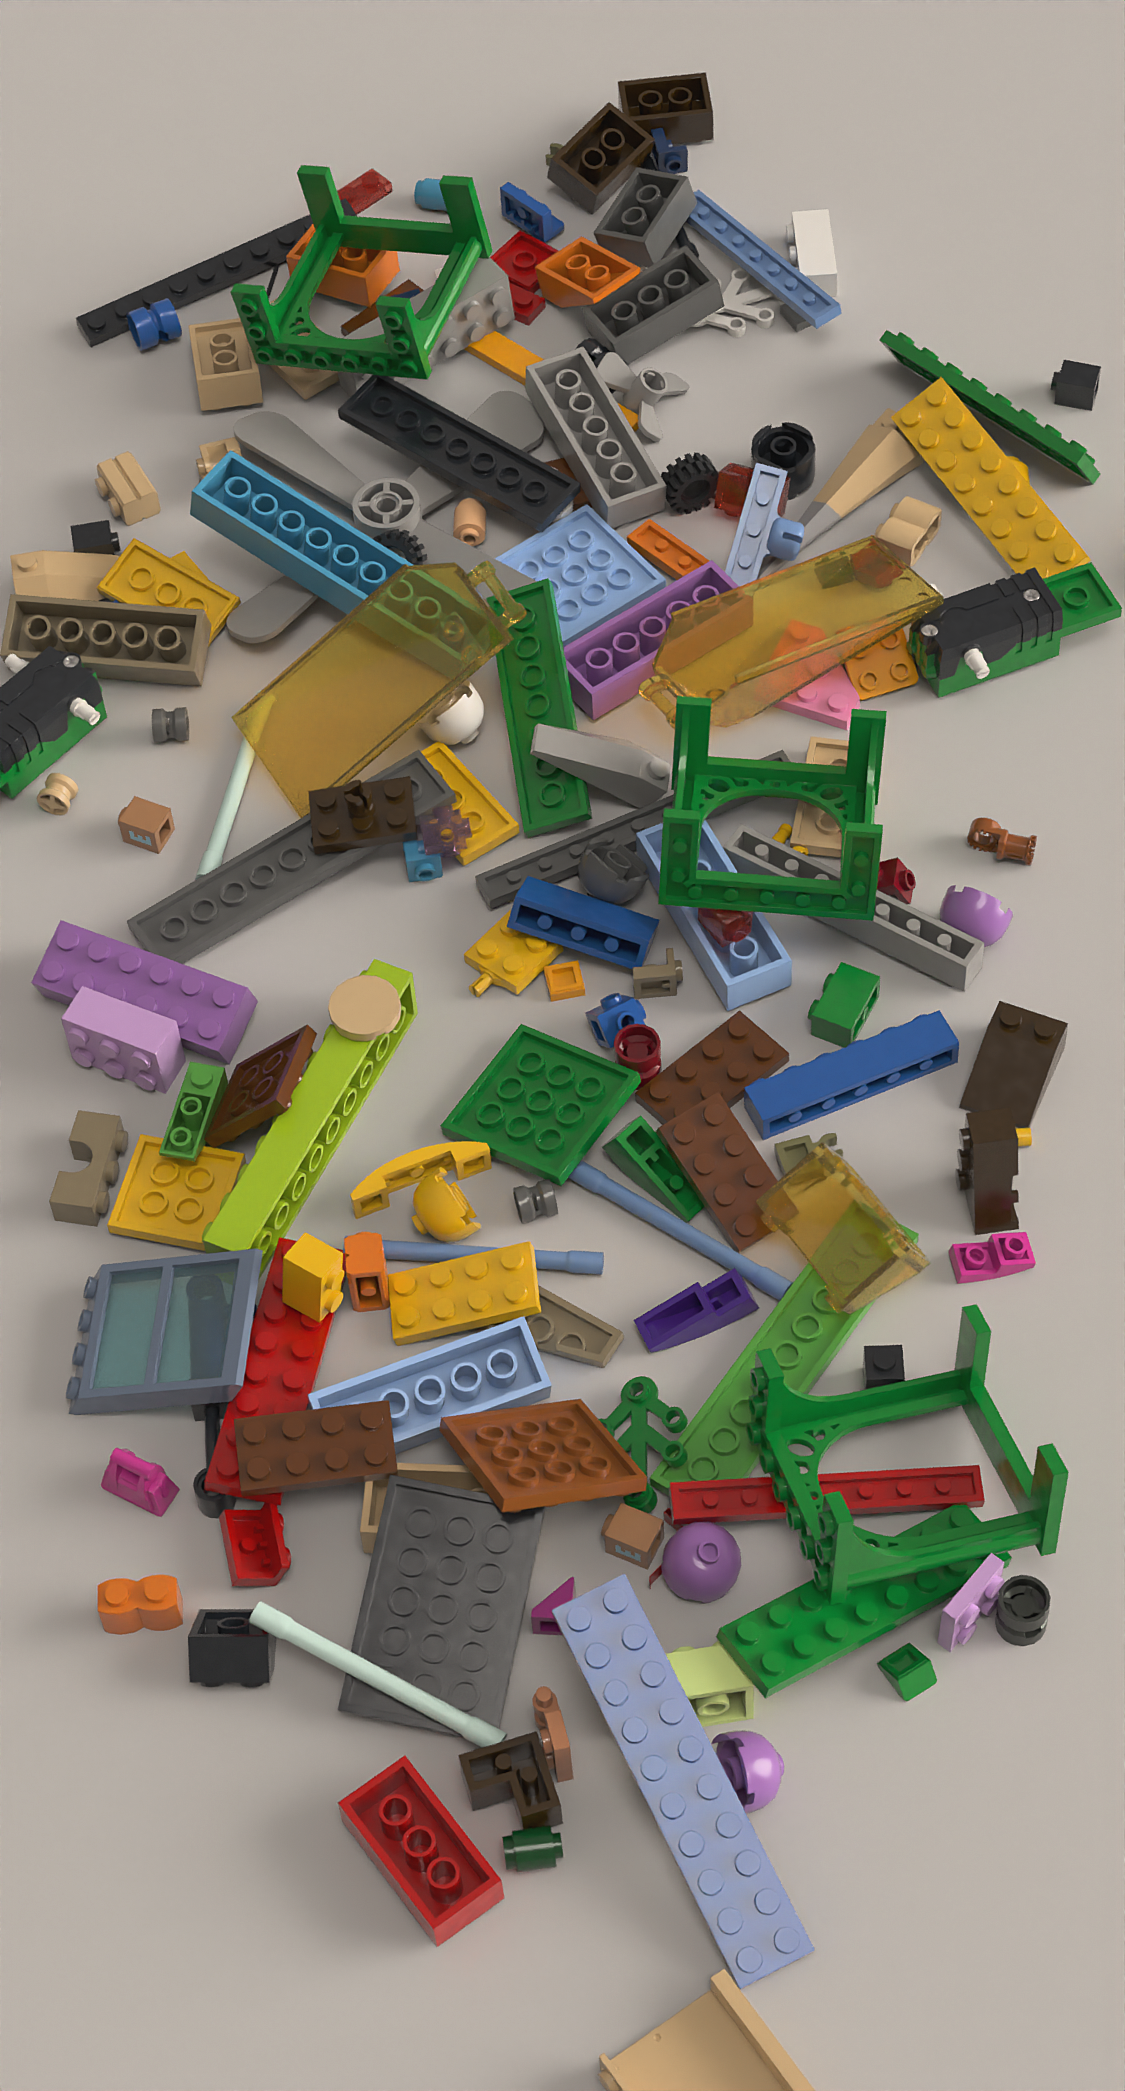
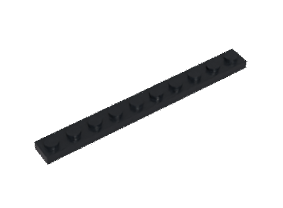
M346 198L340 201L344 215L357 216ZM311 215L304 216L76 317L77 326L89 346L93 347L129 331L126 317L128 312L142 307L150 310L151 304L166 298L171 301L176 310L287 261V254L312 226Z

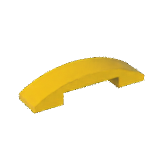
M468 1141L436 1144L411 1151L389 1161L367 1176L350 1194L355 1218L358 1219L390 1207L389 1193L421 1182L439 1167L445 1169L446 1172L453 1170L458 1181L491 1169V1155L488 1144Z

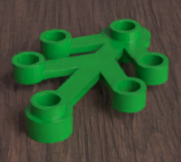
M639 1376L629 1380L624 1385L621 1391L622 1402L606 1419L601 1418L598 1420L614 1437V1431L631 1416V1426L619 1437L617 1442L626 1453L631 1449V1459L647 1476V1444L660 1453L670 1467H680L688 1458V1453L681 1442L676 1440L669 1441L648 1425V1412L661 1419L666 1429L670 1433L675 1434L682 1432L686 1428L688 1419L682 1409L679 1407H669L658 1399V1387L651 1378ZM643 1391L640 1395L635 1396L638 1392ZM674 1417H680L676 1423L670 1424ZM680 1450L676 1457L670 1458L672 1452ZM649 1483L646 1485V1491H643L639 1497L634 1498L640 1492L629 1493L627 1496H623L626 1505L648 1514L654 1510L658 1502L657 1494Z

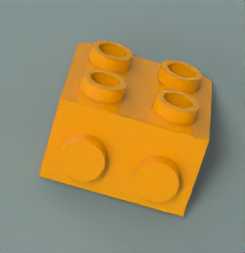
M883 618L867 624L868 629L857 632L854 627L837 633L838 638L831 643L836 655H842L849 680L857 691L860 701L909 687L918 682L919 677L912 655L907 650V640L900 619L887 622V619Z

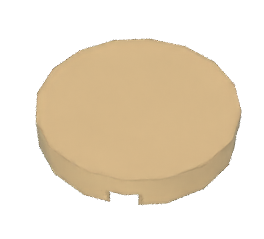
M360 975L349 978L336 987L330 996L328 1011L331 1022L340 1035L353 1041L375 1040L376 1036L384 1032L386 1035L394 1029L400 1020L401 1002L397 990L389 981L377 976Z

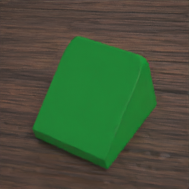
M910 1642L877 1662L878 1668L905 1701L913 1699L937 1683V1677L931 1660Z

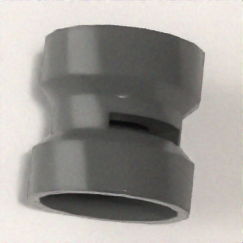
M187 707L175 708L173 711L168 712L164 709H152L154 742H165L168 738H175L178 741L189 740Z
M549 1179L538 1181L536 1186L528 1188L522 1185L513 1188L514 1200L522 1224L533 1221L535 1216L542 1214L546 1217L558 1214L554 1190Z

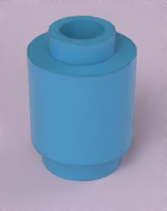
M425 178L424 181L419 180L415 186V203L421 205L424 209L447 211L439 186L441 179Z

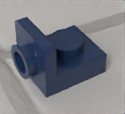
M663 128L651 129V136L655 139L651 154L657 170L671 174L687 172V147L685 145L673 147L671 139L666 140Z

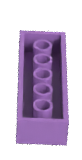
M712 560L563 647L572 699L592 720H595L751 627L752 598Z
M60 920L31 982L44 997L66 1005L71 1004L80 988L84 986L177 1021L183 1048L229 1065L258 1003V1000L248 987Z

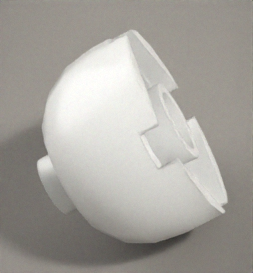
M469 680L459 681L462 687L455 691L451 686L441 691L423 707L422 711L425 714L423 719L417 716L416 721L418 725L433 741L450 745L460 741L463 744H467L478 735L479 731L477 728L482 723L485 711L481 697Z

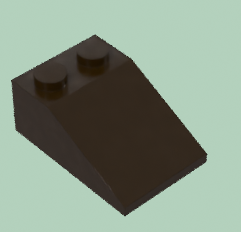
M999 1001L984 1035L960 1102V1108L970 1112L1010 1107L1015 1127L1030 1128L1065 1049L1068 1023Z

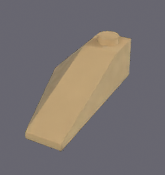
M48 550L10 555L16 595L102 600L107 597L98 593L96 587L120 555Z

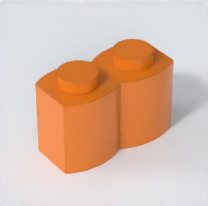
M151 1575L137 1582L126 1578H116L97 1585L98 1613L104 1630L108 1633L130 1634L142 1628L165 1631L183 1624V1598L177 1578L173 1576Z

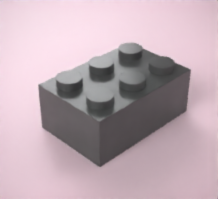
M636 167L593 232L598 245L634 265L650 267L659 262L697 204L688 176Z

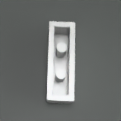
M829 210L792 212V225H786L787 244L793 243V246H789L790 264L796 265L795 268L828 295L831 297L837 296V267Z

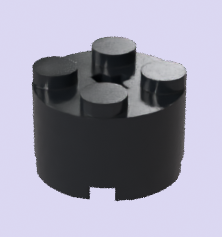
M782 422V427L772 428L771 424L761 428L752 439L751 476L753 475L756 463L788 471L781 498L784 500L794 499L798 493L811 485L815 477L816 448L811 433L801 425L790 422Z

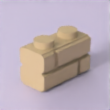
M127 451L115 456L113 460L110 458L98 463L96 468L99 478L95 479V484L102 497L106 495L109 497L108 504L115 517L121 516L125 524L130 526L142 521L144 517L147 519L159 514L161 509L158 494L131 452Z

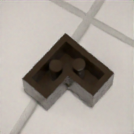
M537 1731L458 1755L462 1778L473 1811L512 1799L521 1829L548 1825L554 1827L563 1824L561 1804Z

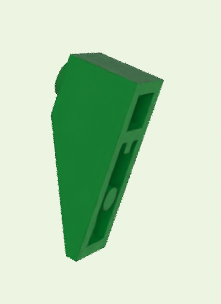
M641 1115L626 1124L602 1146L604 1151L626 1176L684 1222H689L705 1207L657 1133Z

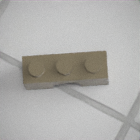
M78 1110L69 1137V1143L74 1160L87 1161L90 1164L79 1172L59 1171L49 1203L55 1221L97 1227L101 1213L105 1214L109 1207L110 1195L108 1190L110 1184L115 1183L119 1173L118 1158L120 1152L124 1153L127 1148L128 1132L124 1131L120 1116Z

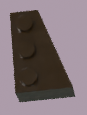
M1011 1108L966 1113L965 1127L959 1129L961 1149H957L959 1168L955 1170L958 1190L965 1191L975 1235L1019 1229V1219L1014 1207V1203L1019 1202L1018 1190H1012L1013 1176L1018 1175V1136Z

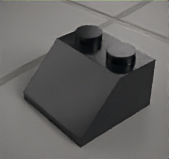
M199 1609L188 1635L190 1683H201L204 1687H218L224 1683H240L244 1687H258L270 1682L275 1666L276 1637L249 1623L254 1609Z

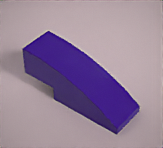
M734 1268L703 1287L699 1282H696L636 1318L634 1322L649 1351L652 1353L717 1331L759 1309V1306L745 1280Z

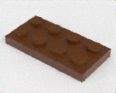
M739 1010L636 1091L635 1101L662 1125L718 1091L728 1107L731 1108L744 1098V1087L749 1086L755 1080L769 1078L789 1062V1052Z
M719 1091L656 1130L657 1135L734 1251L738 1253L744 1251L800 1214Z
M389 1400L234 1419L242 1497L389 1479L390 1475L398 1476Z

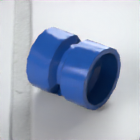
M168 298L151 304L150 310L142 307L126 313L129 329L140 351L158 345L159 339L166 342L182 336L177 313Z

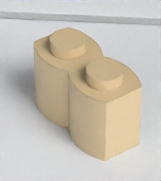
M906 496L900 503H895L891 509L889 519L884 524L881 523L874 534V540L878 542L882 556L910 567L913 566L922 555L925 547L934 539L939 531L942 509Z

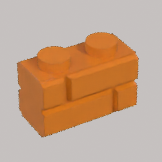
M359 1232L355 1235L347 1236L344 1238L345 1261L353 1311L367 1312L389 1308L388 1271L382 1235L371 1232Z

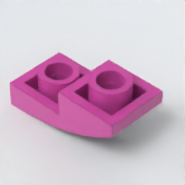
M1026 1232L991 1234L987 1242L952 1244L948 1251L957 1284L985 1281L1012 1275L1033 1268L1036 1264Z

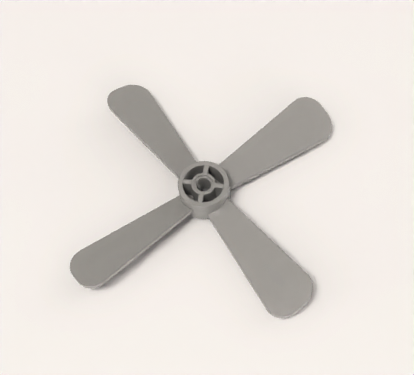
M499 391L492 394L467 419L524 452H528L538 446L543 440L545 433L544 422L534 405L524 396L513 391ZM256 412L239 419L234 424V435L241 445L353 511L355 528L373 539L393 529H399V531L407 530L410 532L409 536L416 535L419 538L416 543L418 545L423 543L425 549L421 550L422 555L427 554V560L423 561V565H427L424 572L488 611L487 597L537 582L422 520L423 515L465 490L423 465H420L405 481L397 478H380L364 484L284 415L275 412ZM389 548V550L396 554L402 552L397 548ZM285 575L235 608L227 618L228 632L233 637L247 643L269 640L285 629L319 596Z

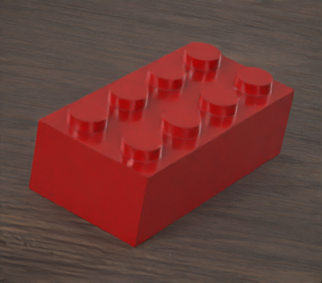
M406 1756L397 1760L338 1802L342 1822L436 1947L504 1899L503 1885L500 1877Z

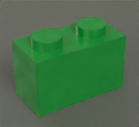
M841 962L834 974L829 973L826 977L822 990L823 995L820 1000L815 999L811 1004L808 1012V1019L811 1020V1035L843 1048L854 1042L879 998L880 976Z

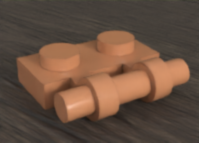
M546 1686L539 1687L532 1699L535 1711L534 1719L536 1726L540 1729L542 1749L549 1770H555L558 1783L573 1779L571 1750L561 1709H559L557 1698L551 1689Z

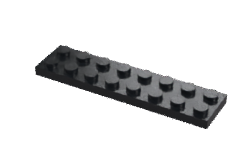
M372 375L338 409L339 419L540 532H543L581 492L580 482L388 376Z

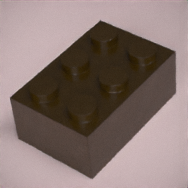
M706 72L618 81L619 110L649 135H651V129L663 128L666 140L671 139L672 144L713 140V108Z
M608 102L551 158L547 178L593 215L630 178L636 167L640 168L650 158L655 139L613 104Z

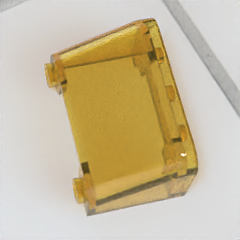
M823 1142L756 1201L764 1212L760 1218L766 1226L774 1233L780 1229L786 1234L827 1284L825 1288L828 1294L824 1298L838 1314L842 1311L848 1314L856 1312L918 1275L931 1264L926 1255L854 1168Z

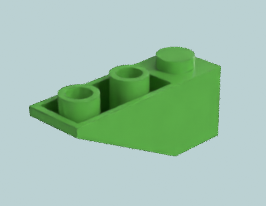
M196 1062L189 1063L159 1151L160 1156L195 1162L206 1144L204 1140L205 1135L228 1085L224 1067Z

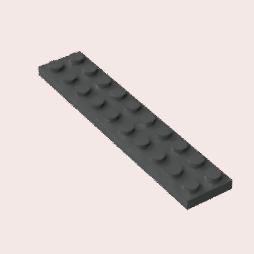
M420 750L413 752L366 780V782L410 776L416 825L457 802L453 790ZM309 813L127 920V924L145 951L183 964L383 845L315 855L311 816Z

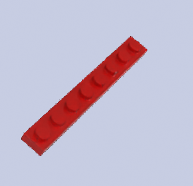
M979 1465L818 1474L822 1494L840 1491L851 1515L941 1510L953 1505H967L969 1508L983 1507L985 1502ZM771 1477L670 1482L669 1485L673 1525L691 1524L693 1522L718 1523L786 1519V1508L783 1502H777L774 1496L773 1480Z

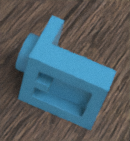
M423 840L402 842L409 883L429 881L443 876L440 852L425 853Z

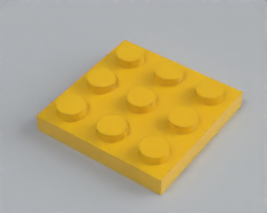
M140 1134L107 1224L109 1233L205 1251L204 1243L202 1242L203 1231L209 1222H214L224 1196L228 1192L231 1193L238 1183L239 1172L246 1163L245 1154L204 1146L195 1162L160 1156L159 1151L164 1138Z

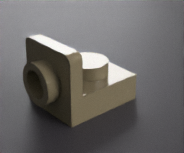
M666 948L665 965L648 964L642 967H632L635 999L677 996V981H683L681 960H674L673 948Z

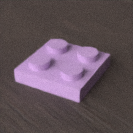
M992 1553L942 1611L937 1643L949 1652L952 1651L958 1642L964 1645L974 1634L977 1628L975 1622L982 1614L989 1616L998 1605V1592L1004 1584V1579L1001 1578L1004 1562Z

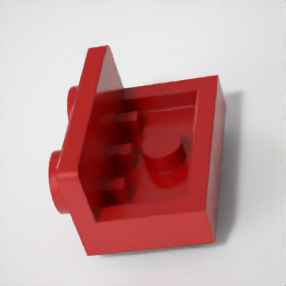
M264 1503L260 1510L224 1509L219 1516L232 1586H276L285 1572L289 1570L291 1564V1553L289 1548L285 1547L283 1538L284 1519L282 1514L278 1513L277 1505Z

